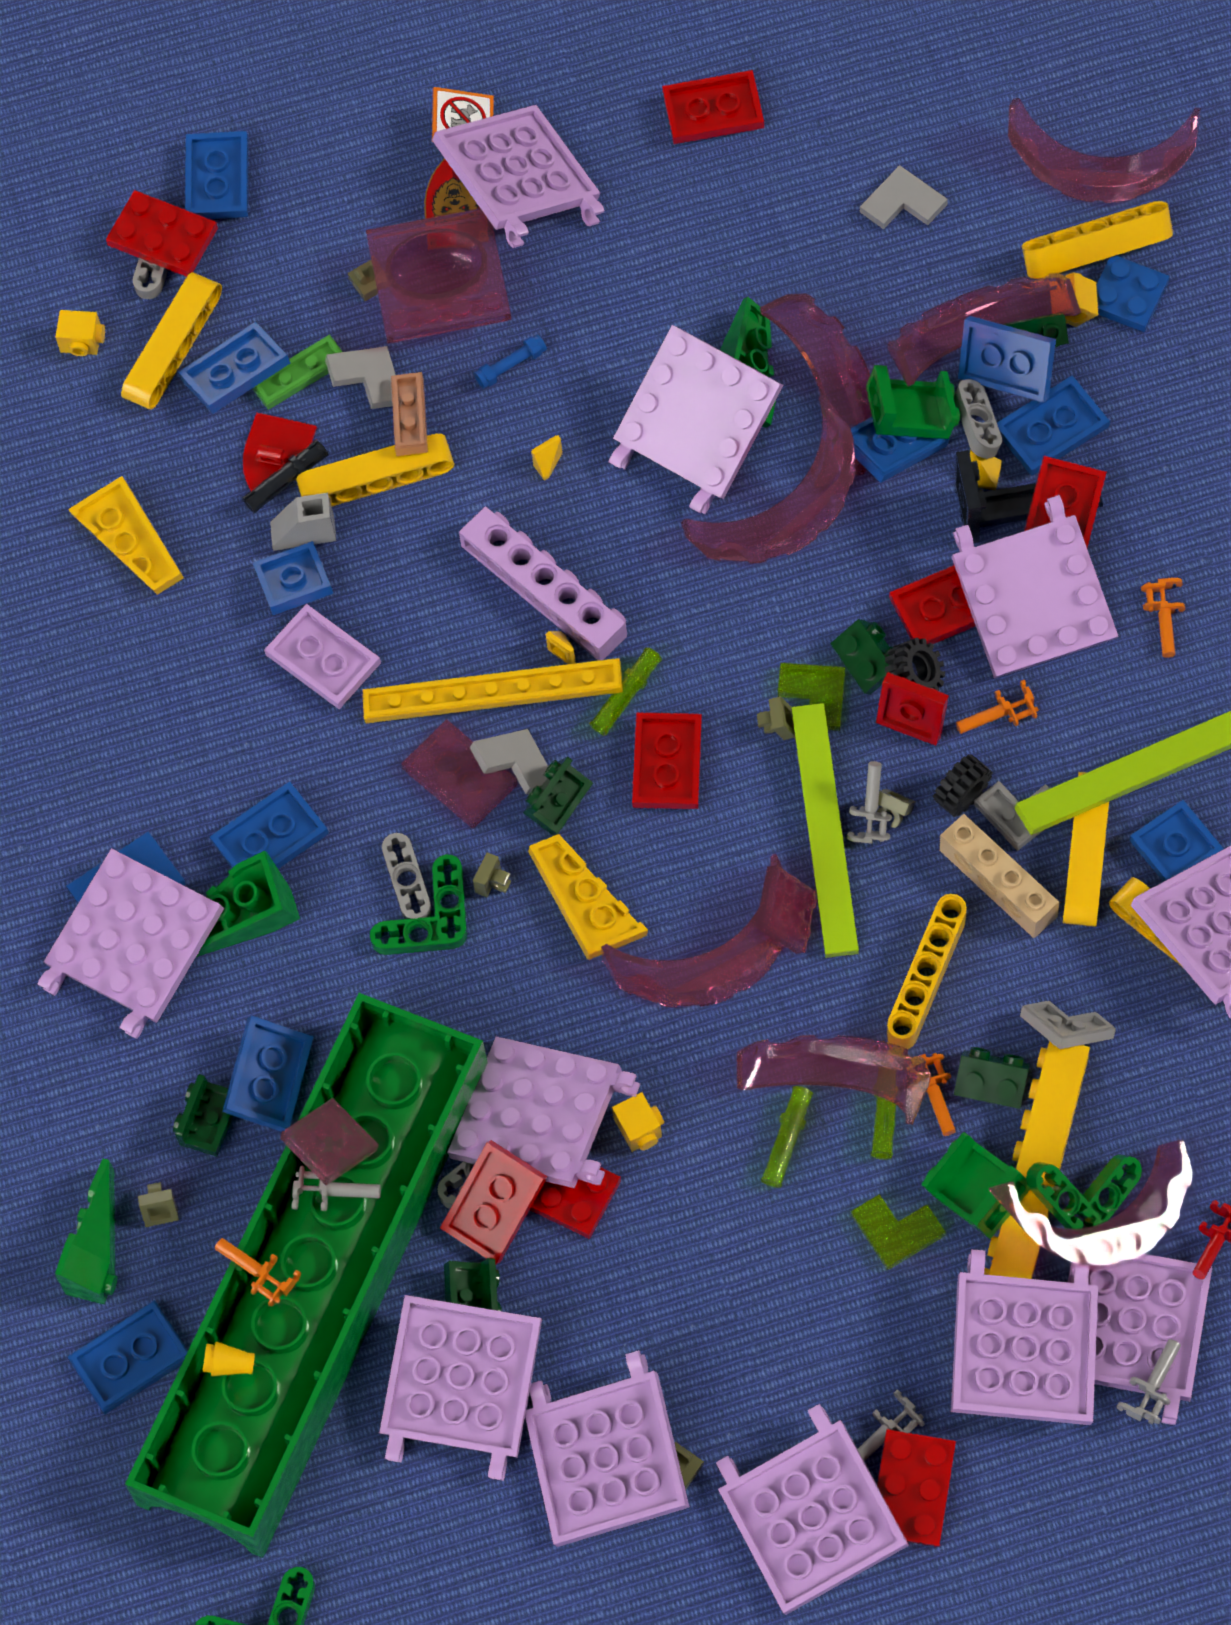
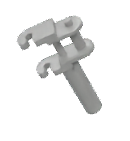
M871 761L868 763L865 806H861L860 810H856L857 807L851 806L849 809L851 815L866 817L868 820L866 832H859L857 836H854L853 832L847 834V839L850 841L872 844L873 840L884 842V840L890 839V834L886 833L887 821L892 820V815L886 811L876 812L878 809L882 768L880 762ZM873 820L880 821L879 831H872Z
M300 1166L299 1172H296V1177H299V1180L293 1183L292 1209H298L299 1195L303 1191H319L323 1200L321 1210L326 1211L328 1196L380 1198L381 1185L327 1183L325 1178H329V1173H325V1167H322L320 1172L305 1171L304 1166ZM304 1178L320 1179L319 1186L304 1185Z
M1172 1339L1167 1341L1147 1382L1137 1377H1131L1129 1383L1133 1386L1139 1385V1389L1145 1392L1140 1406L1134 1408L1126 1403L1119 1402L1116 1406L1118 1410H1126L1128 1416L1138 1421L1145 1418L1150 1424H1159L1161 1422L1158 1415L1163 1405L1170 1404V1400L1166 1397V1394H1159L1155 1391L1159 1390L1181 1347L1180 1343ZM1149 1398L1157 1401L1152 1412L1144 1409Z
M896 1390L893 1394L904 1406V1411L894 1420H888L885 1416L881 1417L878 1410L872 1413L882 1426L857 1449L863 1461L884 1443L886 1429L910 1433L917 1425L922 1427L925 1425L922 1420L924 1418L923 1415L915 1413L916 1406L906 1396L902 1397L899 1390ZM908 1414L913 1420L901 1429L897 1424Z

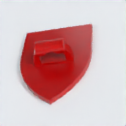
M256 412L243 452V471L250 491L288 462L287 458L291 455L296 456L313 442L317 426Z

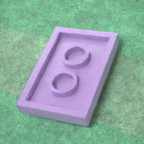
M307 604L264 650L267 657L338 709L345 704L381 664L380 657Z

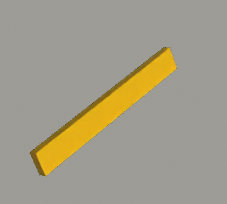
M619 658L362 689L364 720L366 723L621 693L623 692L621 662Z

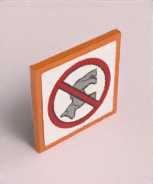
M434 87L432 139L436 131L492 117L494 96Z

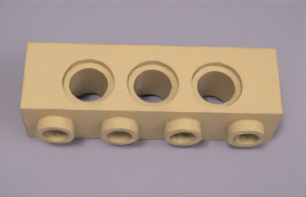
M965 814L940 835V851L1033 938L1038 936L1058 917L1059 901Z

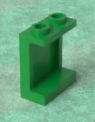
M874 365L866 385L876 434L949 439L954 426L959 424L960 411L958 407H955L954 385L950 383L947 371H940L935 382L895 380L889 378L887 366Z
M965 1132L951 1143L946 1154L936 1166L929 1170L925 1180L922 1182V1186L935 1199L989 1239L993 1237L1030 1191L1026 1178L1021 1172L1011 1165L1010 1167L975 1142Z

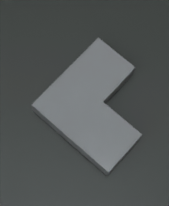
M899 165L860 206V213L882 229H885L903 209L926 225H929L948 205V199Z
M387 346L326 355L325 362L333 387L363 383L371 409L393 406L391 376L396 374Z
M528 729L477 740L470 746L484 774L512 768L525 794H529L536 785L541 787L547 779L543 774L548 765Z
M998 781L974 800V806L1018 851L1042 831L1030 835L1014 809L1019 801ZM1045 784L1030 797L1039 794L1043 791H1046L1050 788Z
M1043 1001L1022 1006L1020 1017L1059 1049L1114 1039L1116 1028L1097 1012L1068 1017L1050 1001Z

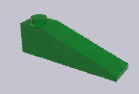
M747 296L743 299L720 351L762 374L772 377L774 376V369L772 365L768 364L767 351L772 347L770 316ZM776 401L762 427L767 428L771 426Z
M263 851L236 864L228 871L230 875L217 887L212 886L206 892V897L220 904L224 910L196 957L272 933L300 919L292 891L268 852Z
M103 1158L88 1191L87 1200L90 1204L88 1208H80L77 1215V1234L69 1233L55 1276L66 1295L105 1305L107 1296L112 1295L115 1291L117 1275H115L114 1169L110 1160Z

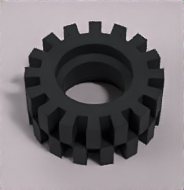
M914 638L895 645L888 651L890 656L885 657V663L889 664V666L885 667V673L889 672L899 677L907 678L928 688L939 691V687H942L944 684L941 678L945 677V671L940 670V667L944 666V662H939L937 658L940 656L938 650L933 652L934 645L932 643L926 644V639ZM912 663L916 667L918 677L916 676L913 670Z
M968 754L966 757L961 758L960 762L954 764L952 770L946 773L947 776L940 781L941 785L935 790L936 793L933 795V800L953 817L960 816L962 812L968 810L970 805L974 804V800L983 793L982 790L987 788L993 772L972 754Z

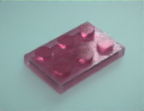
M446 719L401 763L402 769L474 829L518 785V780L506 769L484 774L470 749L473 741Z

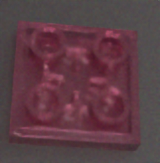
M767 866L756 928L794 953H805L807 942L811 935L810 926L813 910L817 902V892L779 866Z
M334 1098L282 1131L280 1137L325 1185H328L375 1153L379 1145Z

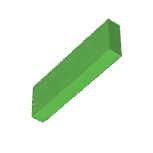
M329 334L291 357L289 365L252 389L269 410L329 374L325 362L326 355L341 353L342 350Z

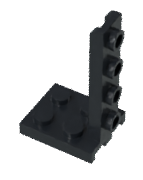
M969 450L956 452L954 489L960 504L961 521L964 523V526H969L973 543H978L980 540V527L1027 520L1036 483L984 492L983 489L979 490L977 481L980 480L977 461L971 462ZM1101 496L1098 508L1103 507V501Z

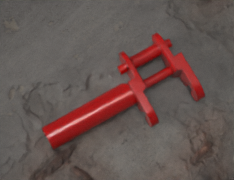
M1216 1200L1212 1201L1210 1209L1224 1217L1225 1221L1219 1227L1214 1224L1211 1225L1210 1229L1206 1228L1207 1223L1204 1221L1199 1225L1200 1232L1210 1237L1193 1270V1275L1201 1280L1206 1278L1224 1241L1226 1240L1231 1243V1230L1227 1228L1228 1224L1231 1223V1206L1224 1203L1220 1208L1218 1207L1219 1202Z

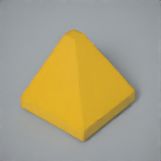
M555 435L531 451L533 466L544 481L550 477L562 455L561 438L559 435Z
M970 450L971 462L977 461L980 474V480L977 481L978 488L996 490L1002 460L996 457L989 459L981 458Z
M548 631L545 634L547 649L567 664L576 663L574 649L566 635L561 631Z

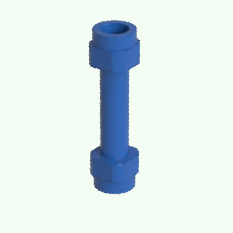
M538 334L533 337L530 336L523 341V347L491 366L486 363L479 367V370L473 374L480 387L484 389L497 383L499 375L530 356L533 360L541 356L547 350L543 339Z

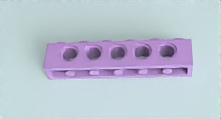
M485 506L459 531L461 547L598 661L604 660L627 637L625 617L615 608L610 610L606 607L601 597L594 590H586L582 587L577 577L567 569L563 571L559 568L554 558L547 551L542 550L540 552L535 548L531 539L524 532H516L509 526L508 520L501 513H493ZM495 541L505 542L501 546L492 545ZM519 560H527V561H529V562H528L527 564H525V565H516V564H515V563H516L517 561H519ZM543 579L552 580V582L547 585H541L538 583ZM572 598L576 600L572 604L561 603L564 599ZM589 618L599 619V621L594 624H588L585 622Z

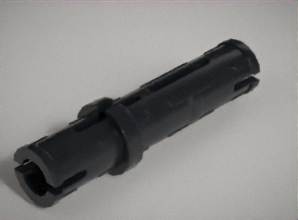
M317 439L314 440L302 452L287 458L288 462L243 496V502L255 514L266 503L296 481L299 474L312 469L313 466L329 456L327 450Z

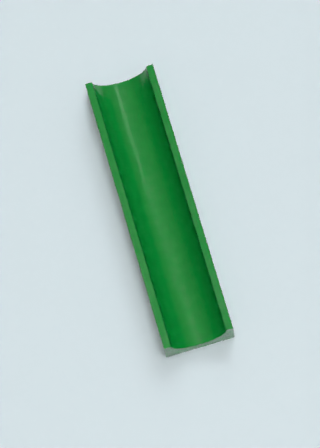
M358 993L237 1247L262 1265L266 1261L270 1262V1256L275 1254L278 1259L270 1270L269 1275L280 1283L286 1282L289 1277L293 1278L295 1270L300 1271L301 1276L287 1296L282 1294L278 1304L275 1303L273 1306H269V1299L259 1292L254 1295L251 1293V1284L253 1281L256 1282L259 1277L253 1276L233 1261L230 1262L126 1480L125 1485L137 1506L149 1511L151 1507H161L192 1517L232 1537L245 1546L250 1553L262 1558L264 1557L449 1157L447 1152L473 1092L488 1064L483 1040ZM300 1166H304L305 1171L320 1172L321 1168L325 1167V1173H329V1178H325L327 1183L381 1185L380 1198L328 1196L326 1211L321 1210L323 1200L319 1191H303L299 1195L298 1209H292L293 1183L299 1180V1177H296V1172H299ZM304 1178V1185L319 1186L320 1179ZM268 1280L263 1285L272 1293L278 1288ZM217 1341L245 1352L255 1353L252 1374L211 1376V1373L203 1372L206 1344L215 1345Z

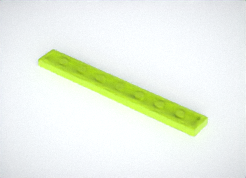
M824 703L791 707L825 958L859 954Z
M1231 711L1016 803L1014 809L1030 835H1033L1231 749Z

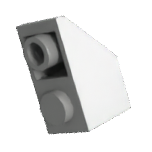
M328 492L296 497L270 522L273 551L294 548L311 541L314 544L336 541L335 519Z

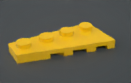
M123 476L68 509L78 521L157 595L184 578Z
M559 834L529 846L528 852L587 960L647 936L648 929L630 915L629 909L621 900L617 901L607 890V885L590 872L586 867L585 861Z

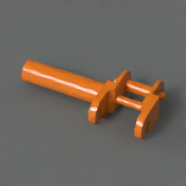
M1181 578L1158 579L1157 583L1147 582L1141 586V591L1146 593L1147 603L1143 604V609L1149 612L1159 610L1162 656L1165 658L1176 655L1171 614H1174L1175 609H1179V612L1185 611L1184 603H1168L1166 601L1165 589H1171L1173 584H1176V587H1181L1183 585ZM1153 592H1160L1161 601H1154Z
M1024 679L1020 681L1024 699L1010 704L1009 701H1005L1004 697H1001L1000 690H997L994 693L999 705L957 721L956 727L958 732L963 734L1007 715L1010 716L1008 718L1009 722H1013L1015 726L1019 725L1018 720L1030 715L1036 719L1037 711L1039 710L1038 707H1034V696L1029 686L1026 687V681ZM1026 704L1027 710L1015 714L1013 708Z
M933 1053L931 1057H926V1054L911 1058L909 1063L903 1061L900 1065L904 1070L916 1066L923 1068L927 1082L921 1083L920 1088L912 1087L910 1089L911 1094L918 1095L927 1092L943 1136L954 1134L956 1132L940 1087L937 1085L941 1082L945 1084L951 1078V1074L945 1073L941 1063L944 1055ZM932 1064L935 1065L938 1073L934 1077H931L927 1067Z
M223 1238L215 1245L216 1251L253 1276L259 1277L256 1282H252L251 1293L254 1295L259 1292L269 1299V1306H273L275 1303L278 1304L282 1294L287 1296L301 1276V1272L295 1270L293 1278L289 1277L286 1282L280 1283L269 1275L270 1270L278 1259L275 1254L270 1256V1262L266 1261L262 1265ZM267 1280L278 1287L274 1293L263 1287Z

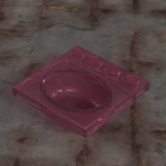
M481 208L366 230L388 343L512 320L493 225Z

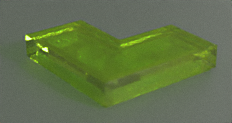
M780 663L778 697L810 699L809 705L824 703L828 730L840 731L845 667Z
M880 1194L851 1211L852 1218L887 1270L946 1236V1231L927 1204L900 1221H897Z

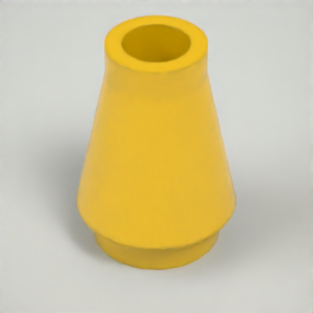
M217 1341L215 1345L206 1344L203 1372L211 1373V1376L252 1374L255 1353L245 1352Z

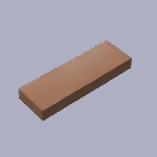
M423 373L391 376L396 456L427 453L428 441Z

